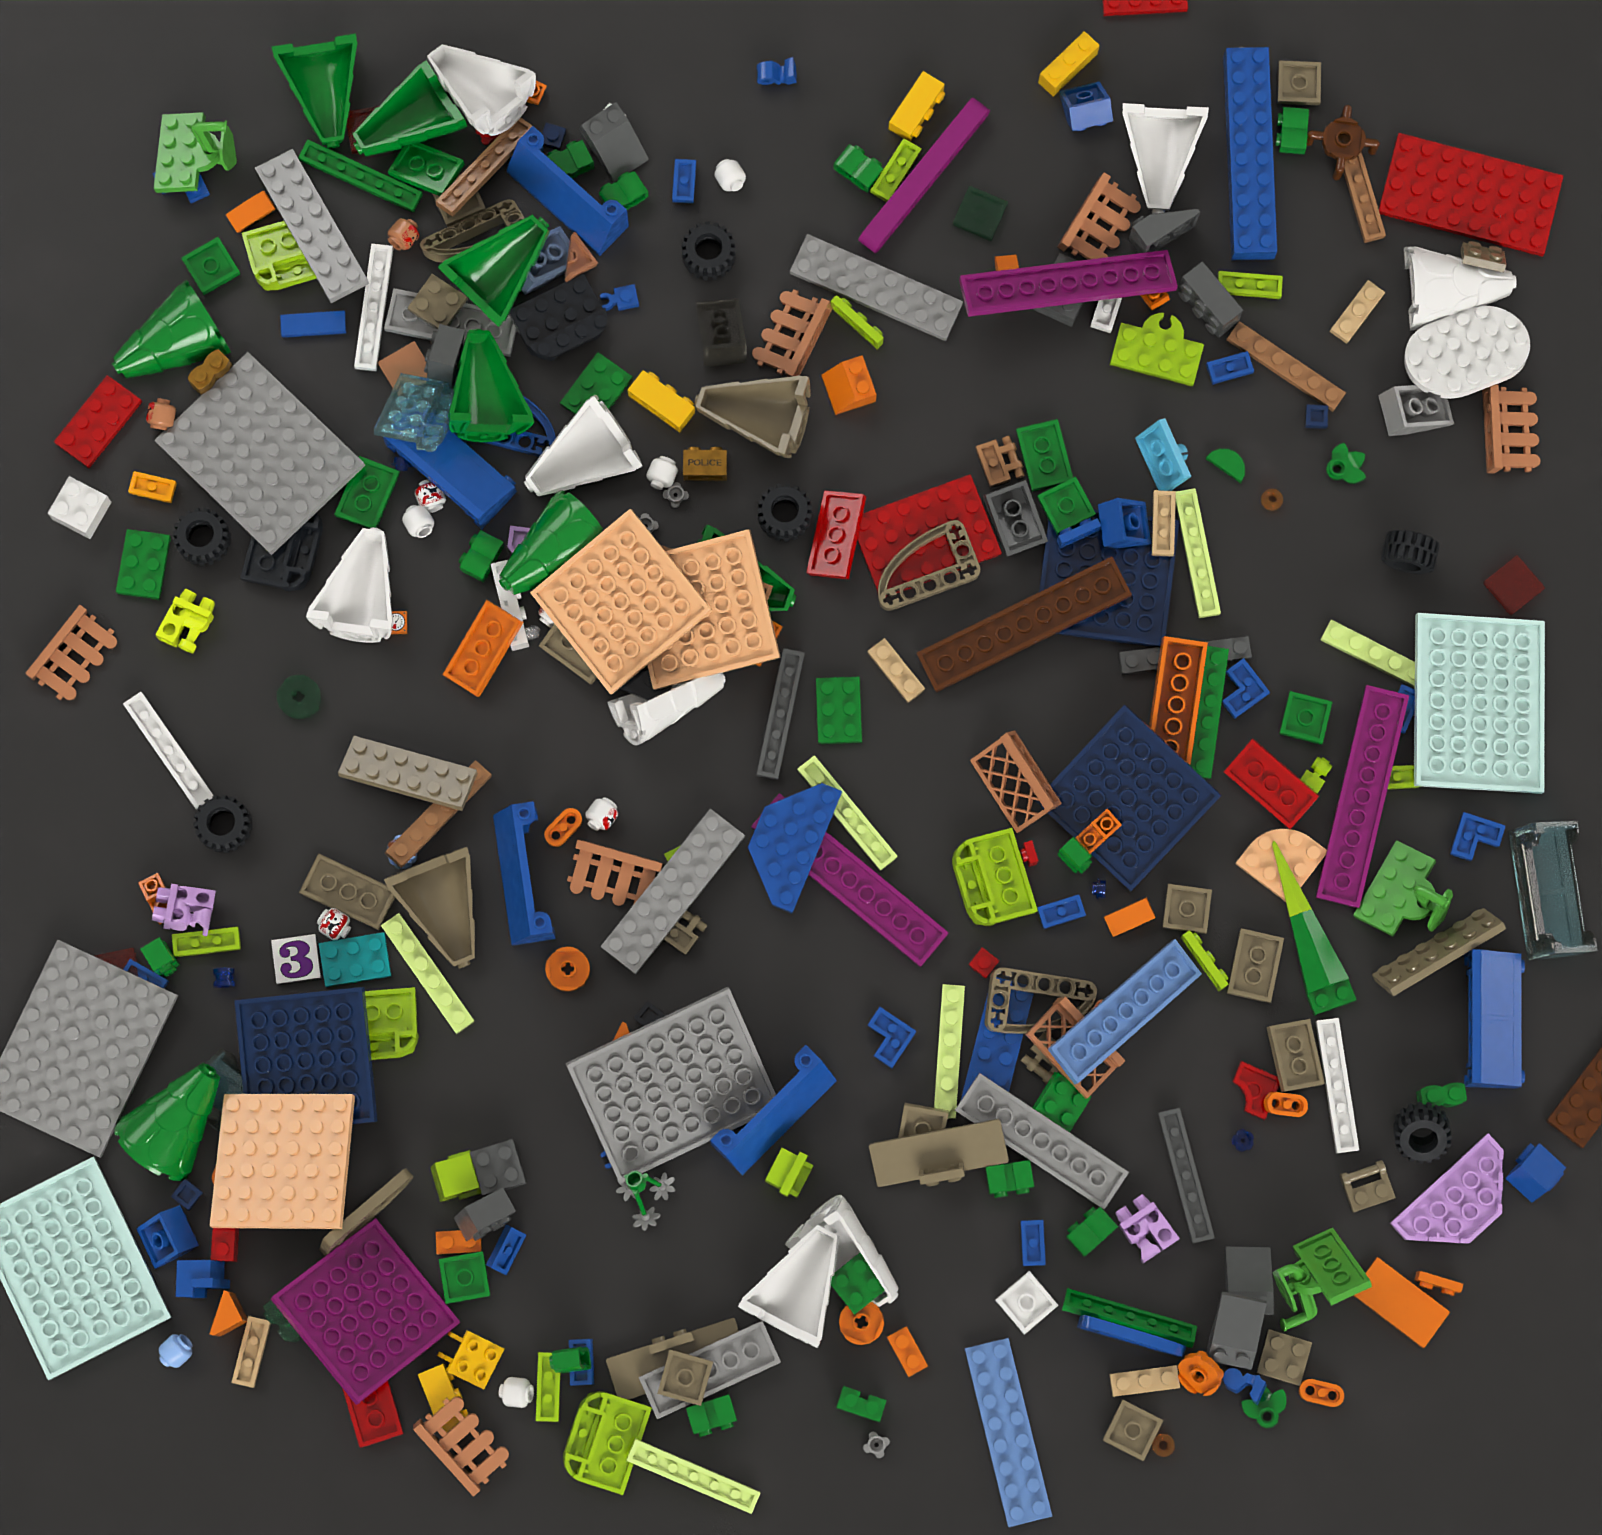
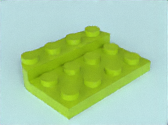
M284 221L242 233L253 274L258 284L264 290H279L317 279Z
M1012 828L968 839L954 851L952 858L953 869L967 914L976 925L992 926L996 923L1038 912Z
M415 987L365 991L371 1059L400 1058L413 1053L419 1038Z
M604 1391L589 1393L579 1405L563 1453L564 1468L574 1479L623 1495L633 1467V1463L626 1461L635 1438L640 1441L642 1440L652 1407Z

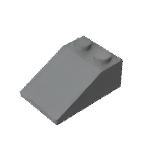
M1416 385L1394 386L1378 395L1389 436L1407 435L1454 424L1448 398H1440L1441 395L1431 392L1426 393Z

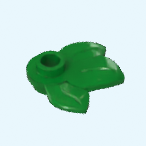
M1345 443L1339 444L1333 449L1332 460L1326 466L1327 475L1331 479H1343L1350 484L1363 481L1366 475L1359 468L1364 462L1365 454L1357 451L1348 452ZM1333 467H1339L1340 472L1335 473Z
M1266 1387L1258 1406L1252 1400L1242 1401L1243 1411L1248 1417L1257 1419V1422L1262 1427L1271 1428L1277 1424L1279 1413L1286 1407V1394L1283 1389L1272 1394ZM1265 1412L1271 1413L1272 1419L1270 1421L1263 1419Z

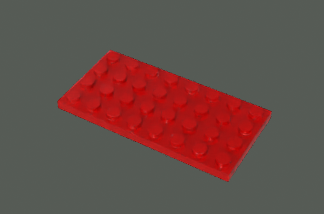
M1398 133L1378 210L1384 216L1543 257L1564 175Z

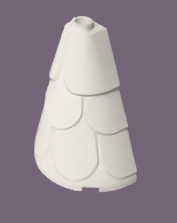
M443 44L427 55L428 63L444 90L450 94L454 103L461 109L469 123L481 134L495 136L505 132L526 111L528 106L525 104L528 97L533 96L535 90L536 75L533 71L504 63L497 59L476 55L475 52Z
M1123 103L1122 113L1131 141L1130 146L1138 168V179L1147 208L1152 210V214L1165 213V211L1170 210L1184 180V172L1195 151V145L1208 118L1209 107L1187 106V110L1145 108L1144 104Z
M1404 247L1405 269L1410 271L1412 305L1408 310L1410 331L1418 330L1426 324L1472 307L1489 305L1510 296L1513 288H1516V276L1512 275L1511 271L1505 270L1503 273L1463 264L1462 258L1449 254L1444 255L1420 247Z
M593 395L585 401L568 425H565L553 443L545 448L525 475L526 481L524 483L530 492L534 491L537 496L556 493L560 490L574 489L577 485L632 472L642 466L640 458L636 451L632 450L631 442L607 406L602 401L598 402L599 398L597 395Z
M362 528L341 557V562L327 579L325 586L308 608L306 618L319 629L327 628L333 636L356 642L373 643L380 642L382 637L388 639L392 632L393 617L388 574L390 572V564L384 531L378 528Z
M723 673L673 685L670 691L648 701L629 694L607 703L617 726L623 728L624 737L631 744L639 745L651 739L669 725L674 724L693 708H698L723 689L725 676Z
M837 1195L820 1206L810 1215L811 1218L804 1225L801 1224L785 1243L791 1249L817 1225L823 1228L825 1224L837 1230L836 1234L839 1236L835 1272L861 1252L885 1290L871 1302L880 1307L886 1302L892 1303L899 1295L897 1293L899 1287L881 1254H878L871 1238L866 1234L853 1209L842 1195Z
M826 1224L824 1228L819 1225L814 1227L788 1251L789 1254L775 1265L742 1298L738 1307L792 1337L818 1348L823 1336L826 1309L829 1305L832 1276L835 1275L839 1236L836 1234L837 1230Z

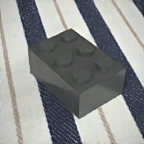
M1203 261L1182 277L1178 288L1180 298L1184 302L1188 301L1193 307L1192 311L1195 316L1203 319L1207 330L1212 335L1215 334L1219 338L1239 322L1243 309Z

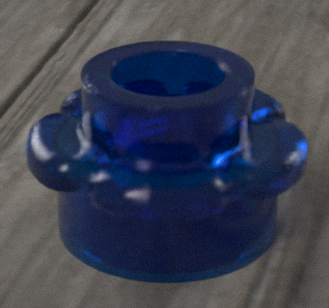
M394 457L393 463H391V465L395 466L396 470L408 471V467H412L402 457Z
M1097 878V882H1092V895H1096V899L1105 898L1106 880H1099Z
M1244 1129L1238 1130L1236 1135L1232 1137V1143L1238 1151L1250 1150L1254 1145L1253 1134Z

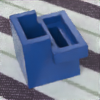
M1530 1143L1515 1160L1518 1164L1505 1179L1532 1203L1556 1185L1564 1175L1563 1171L1566 1167L1540 1143L1535 1147Z
M177 1260L176 1297L207 1298V1289H230V1280L224 1279L225 1262L215 1260Z

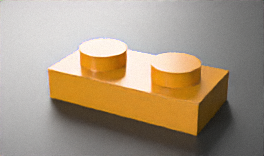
M134 471L128 492L129 494L172 503L177 482Z

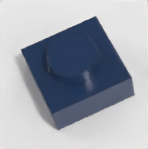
M545 123L542 132L544 137L543 146L561 150L566 128Z
M1306 405L1305 428L1326 429L1328 427V406Z
M184 1179L171 1197L190 1211L203 1192L187 1179Z

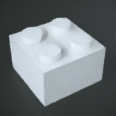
M69 476L51 506L48 515L52 520L91 539L111 501L107 495Z

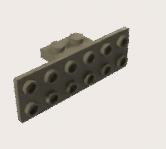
M1000 1119L869 1144L878 1187L920 1180V1185L926 1184V1186H935L939 1184V1181L944 1180L956 1182L961 1180V1177H965L966 1170L1008 1163L1009 1161Z
M735 1318L687 1332L685 1328L673 1332L674 1337L665 1340L664 1336L657 1337L651 1340L652 1344L607 1358L606 1362L616 1395L629 1400L646 1394L639 1377L664 1366L670 1349L690 1354L739 1331Z

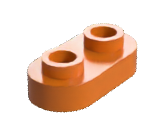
M574 808L565 809L546 828L544 835L547 843L553 847L563 845L581 826L582 816L580 812ZM569 817L576 819L573 824L567 822ZM555 832L560 834L557 840L552 838V834Z
M1270 1092L1264 1099V1107L1271 1114L1301 1117L1308 1109L1307 1100L1301 1095ZM1273 1099H1275L1276 1105L1274 1107L1272 1106ZM1293 1102L1296 1103V1108H1295V1109L1292 1108V1103H1293Z
M1306 1379L1301 1382L1298 1389L1300 1397L1307 1402L1337 1407L1344 1400L1343 1389L1332 1383ZM1308 1386H1311L1314 1390L1311 1395L1306 1393ZM1330 1391H1333L1336 1395L1333 1400L1328 1398Z

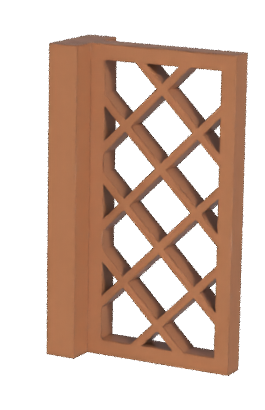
M1015 730L1005 733L999 740L970 760L1016 833L1021 832L1052 809L1062 804ZM1002 743L1007 750L1006 758L996 756L997 747ZM982 757L991 758L989 770L983 769L978 760ZM995 759L1005 762L1003 773L994 771ZM1009 763L1017 765L1019 768L1018 776L1008 774ZM993 775L1003 777L1001 788L994 787L992 783ZM1007 778L1017 780L1015 791L1005 789ZM1021 781L1028 782L1030 785L1029 795L1019 793ZM1005 793L1014 795L1013 806H1008L1003 801ZM1019 796L1029 798L1027 810L1017 808ZM1033 800L1040 801L1044 810L1039 813L1031 811ZM1016 811L1026 813L1025 823L1019 826L1015 819Z
M1066 996L1060 997L1055 1000L1053 1006L1025 1035L1082 1096L1087 1099L1117 1067H1120L1125 1062V1059L1115 1050L1103 1061L1109 1067L1103 1074H1096L1095 1068L1087 1075L1091 1076V1087L1087 1091L1081 1086V1081L1078 1084H1074L1048 1051V1048L1056 1042L1051 1041V1028H1061L1062 1037L1066 1033V1029H1071L1084 1016ZM1055 1011L1061 1016V1026L1051 1025V1015ZM1039 1028H1046L1047 1041H1039L1034 1033Z

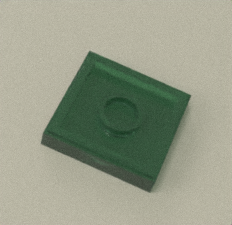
M969 186L952 225L992 241L1008 201Z

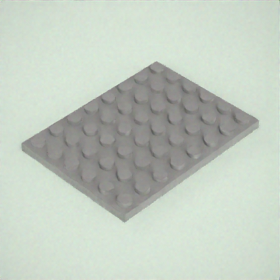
M249 352L236 362L223 377L219 378L209 391L202 394L174 421L172 427L167 428V431L164 430L154 440L271 555L366 466L358 456Z
M57 940L0 1058V1111L101 1158L178 995Z
M729 987L565 1063L619 1183L625 1182L624 1175L631 1171L646 1172L710 1141L722 1129L734 1130L748 1123L776 1096Z

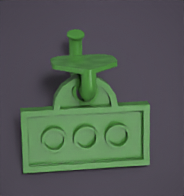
M203 112L162 115L154 181L156 193L197 191L199 172L207 171L216 164L222 165L226 171L231 170L236 165L237 158L232 131L227 125V120L224 122H205L206 116ZM210 131H221L220 142Z
M1396 840L1363 897L1360 908L1356 909L1354 917L1393 937L1404 918L1413 921L1431 916L1427 927L1429 931L1433 932L1444 921L1453 892L1447 889L1442 896L1436 893L1432 884L1426 880L1436 863L1435 859Z
M1333 1227L1293 1245L1294 1252L1299 1261L1273 1271L1277 1287L1293 1312L1297 1311L1293 1297L1297 1293L1303 1312L1291 1318H1281L1280 1326L1284 1332L1287 1329L1313 1319L1317 1315L1314 1294L1322 1292L1330 1305H1334L1372 1287L1370 1279ZM1289 1275V1281L1286 1282L1284 1277Z

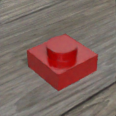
M1033 841L1024 842L1022 845L1023 849H1020L1023 862H1027L1029 867L1037 865L1038 858Z
M982 947L968 966L986 979L1000 960Z

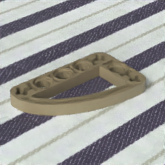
M510 199L504 200L424 238L420 243V247L425 257L432 261L443 263L444 260L473 246L457 249L450 248L504 223L507 227L525 219L515 201Z
M952 520L929 530L906 545L890 561L881 576L878 587V601L884 610L891 611L978 578L980 565L963 523ZM952 526H955L956 529L960 528L958 532L960 540L955 544L953 542L956 541V536L954 533H950ZM946 535L956 565L887 589L891 576L905 559L929 542ZM958 546H966L969 549V553L966 556L958 555L956 551ZM967 566L976 569L974 575L965 573L962 575L963 579L960 580V573L957 569H960L961 573L967 570ZM951 572L955 574L956 581L954 583H947L944 580V575ZM933 580L936 583V588L928 591L924 588V582ZM905 588H913L916 595L913 598H906L903 594ZM896 591H899L902 602H899V598L894 599L892 605H889L888 602H883L886 599V595L893 598L897 596Z
M997 968L990 976L985 1026L989 1031L997 1033L1026 1034L1035 1025L1007 1024L1011 990L1059 998L1066 996L1068 999L1082 1001L1077 1009L1084 1015L1092 1007L1096 999L1097 988L1093 982L1010 968ZM1003 972L1004 977H1012V980H1005L1000 983L996 976ZM1019 975L1027 977L1028 984L1026 987L1018 985L1017 978ZM1041 978H1045L1049 982V988L1046 991L1041 990L1038 986ZM1064 981L1070 985V992L1068 994H1063L1060 991L1059 986ZM1086 985L1087 989L1091 990V993L1087 994L1086 997L1083 992H1075L1076 988H1085ZM997 993L1001 994L1004 998L1001 1006H997L993 1002V996ZM1002 1009V1013H997V1020L1000 1021V1025H996L995 1028L994 1024L991 1023V1019L995 1018L996 1012H991V1010ZM1061 1018L1051 1021V1025L1061 1026ZM1039 1028L1035 1033L1044 1032L1046 1028Z
M406 1168L398 1173L344 1219L342 1229H333L323 1238L319 1249L324 1256L328 1255L366 1226L413 1179V1175Z

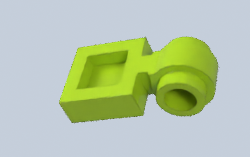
M1317 757L1311 768L1314 769V773L1306 770L1301 777V780L1317 794L1325 783L1319 776L1323 775L1326 777L1332 768V765L1329 764L1330 761L1324 757Z

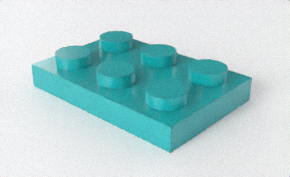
M385 932L319 943L326 988L392 977Z

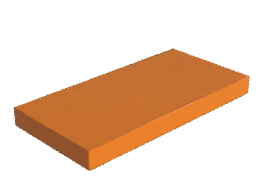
M486 600L442 675L475 696L480 697L524 622L491 601Z
M1376 1257L1365 1272L1371 1281L1372 1287L1353 1296L1419 1346L1425 1348L1450 1311L1380 1258Z

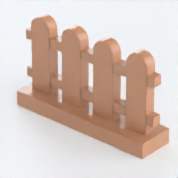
M1104 172L1096 181L1057 248L1064 252L1069 247L1072 249L1071 254L1076 256L1079 253L1088 260L1108 257L1104 253L1106 247L1115 249L1120 243L1119 238L1114 235L1116 230L1125 232L1130 227L1129 220L1125 218L1127 212L1136 214L1140 211L1141 205L1135 200L1137 196L1133 193L1131 196H1128L1117 188L1119 184L1115 182L1112 185L1108 183L1111 176ZM1100 195L1104 197L1102 202L1097 200ZM1109 200L1122 208L1120 214L1106 206ZM1089 213L1094 214L1091 220L1087 218ZM1098 218L1112 226L1110 231L1096 224ZM1079 230L1083 232L1081 237L1076 235ZM1087 236L1101 243L1100 248L1097 249L1086 242Z
M794 289L792 293L784 291L780 294V301L785 307L783 311L774 310L771 313V320L776 324L774 330L766 328L761 333L762 339L767 342L765 348L756 347L752 351V356L758 361V366L763 367L766 364L776 368L777 374L782 375L785 372L787 377L801 374L832 311L830 301L822 298L820 303H818L817 298L813 297L812 300L799 296V292ZM791 308L805 313L803 318L800 319L790 315ZM782 327L795 331L794 337L792 338L780 333ZM773 345L786 350L785 355L781 356L771 352Z
M1498 384L1483 389L1487 473H1496L1502 468L1504 472H1509L1511 468H1524V472H1531V468H1535L1540 464L1539 456L1531 454L1530 448L1535 447L1539 443V437L1534 433H1529V427L1534 426L1538 422V417L1535 413H1528V406L1533 405L1537 401V396L1533 392H1527V388H1521L1520 391H1506V387L1499 388ZM1507 405L1521 406V412H1507ZM1508 426H1521L1522 433H1509ZM1509 447H1523V454H1510Z
M81 605L77 607L25 673L33 681L36 677L39 678L38 684L42 687L46 684L58 693L56 698L60 701L63 697L66 700L76 698L77 693L72 685L76 680L80 683H87L90 680V674L85 669L90 663L94 666H100L103 663L104 658L99 653L103 646L113 649L117 645V639L113 636L115 631L111 628L106 631L94 622L96 620L94 615H91L90 618L86 616L88 611ZM79 626L81 629L75 635L73 630ZM85 632L99 642L95 648L81 639ZM65 643L67 647L61 652L59 648ZM72 649L85 658L81 665L67 656ZM51 660L54 663L48 669L45 666ZM58 667L72 676L67 683L54 674Z
M577 840L575 848L580 849L579 855L574 854L573 859L577 860L573 877L568 876L567 881L571 882L570 890L574 894L581 893L584 886L592 888L591 896L596 900L602 899L605 892L613 894L612 901L617 906L623 905L626 898L634 900L635 904L655 879L656 872H660L663 869L664 863L587 841ZM593 853L601 855L600 861L592 859ZM614 859L622 861L621 867L613 865ZM590 864L598 866L594 883L586 881ZM635 866L643 867V872L634 871ZM611 870L619 872L615 888L607 887ZM633 876L641 878L636 894L628 892Z
M455 1396L451 1400L446 1397L443 1400L445 1405L433 1416L428 1413L425 1416L427 1419L425 1423L419 1419L413 1424V1430L474 1497L480 1491V1482L486 1484L489 1481L488 1475L499 1466L503 1469L507 1465L505 1461L509 1457V1451L503 1446L498 1447L496 1450L490 1446L494 1440L493 1432L484 1430L479 1433L475 1429L479 1423V1418L475 1413L463 1416L460 1412L464 1407V1401L461 1397ZM456 1416L460 1422L446 1432L442 1426L452 1417ZM438 1432L442 1438L438 1439L434 1433ZM470 1432L474 1439L462 1449L457 1443ZM451 1448L457 1453L455 1456L449 1451ZM485 1449L490 1455L477 1466L472 1460ZM466 1465L472 1469L470 1473L464 1468Z

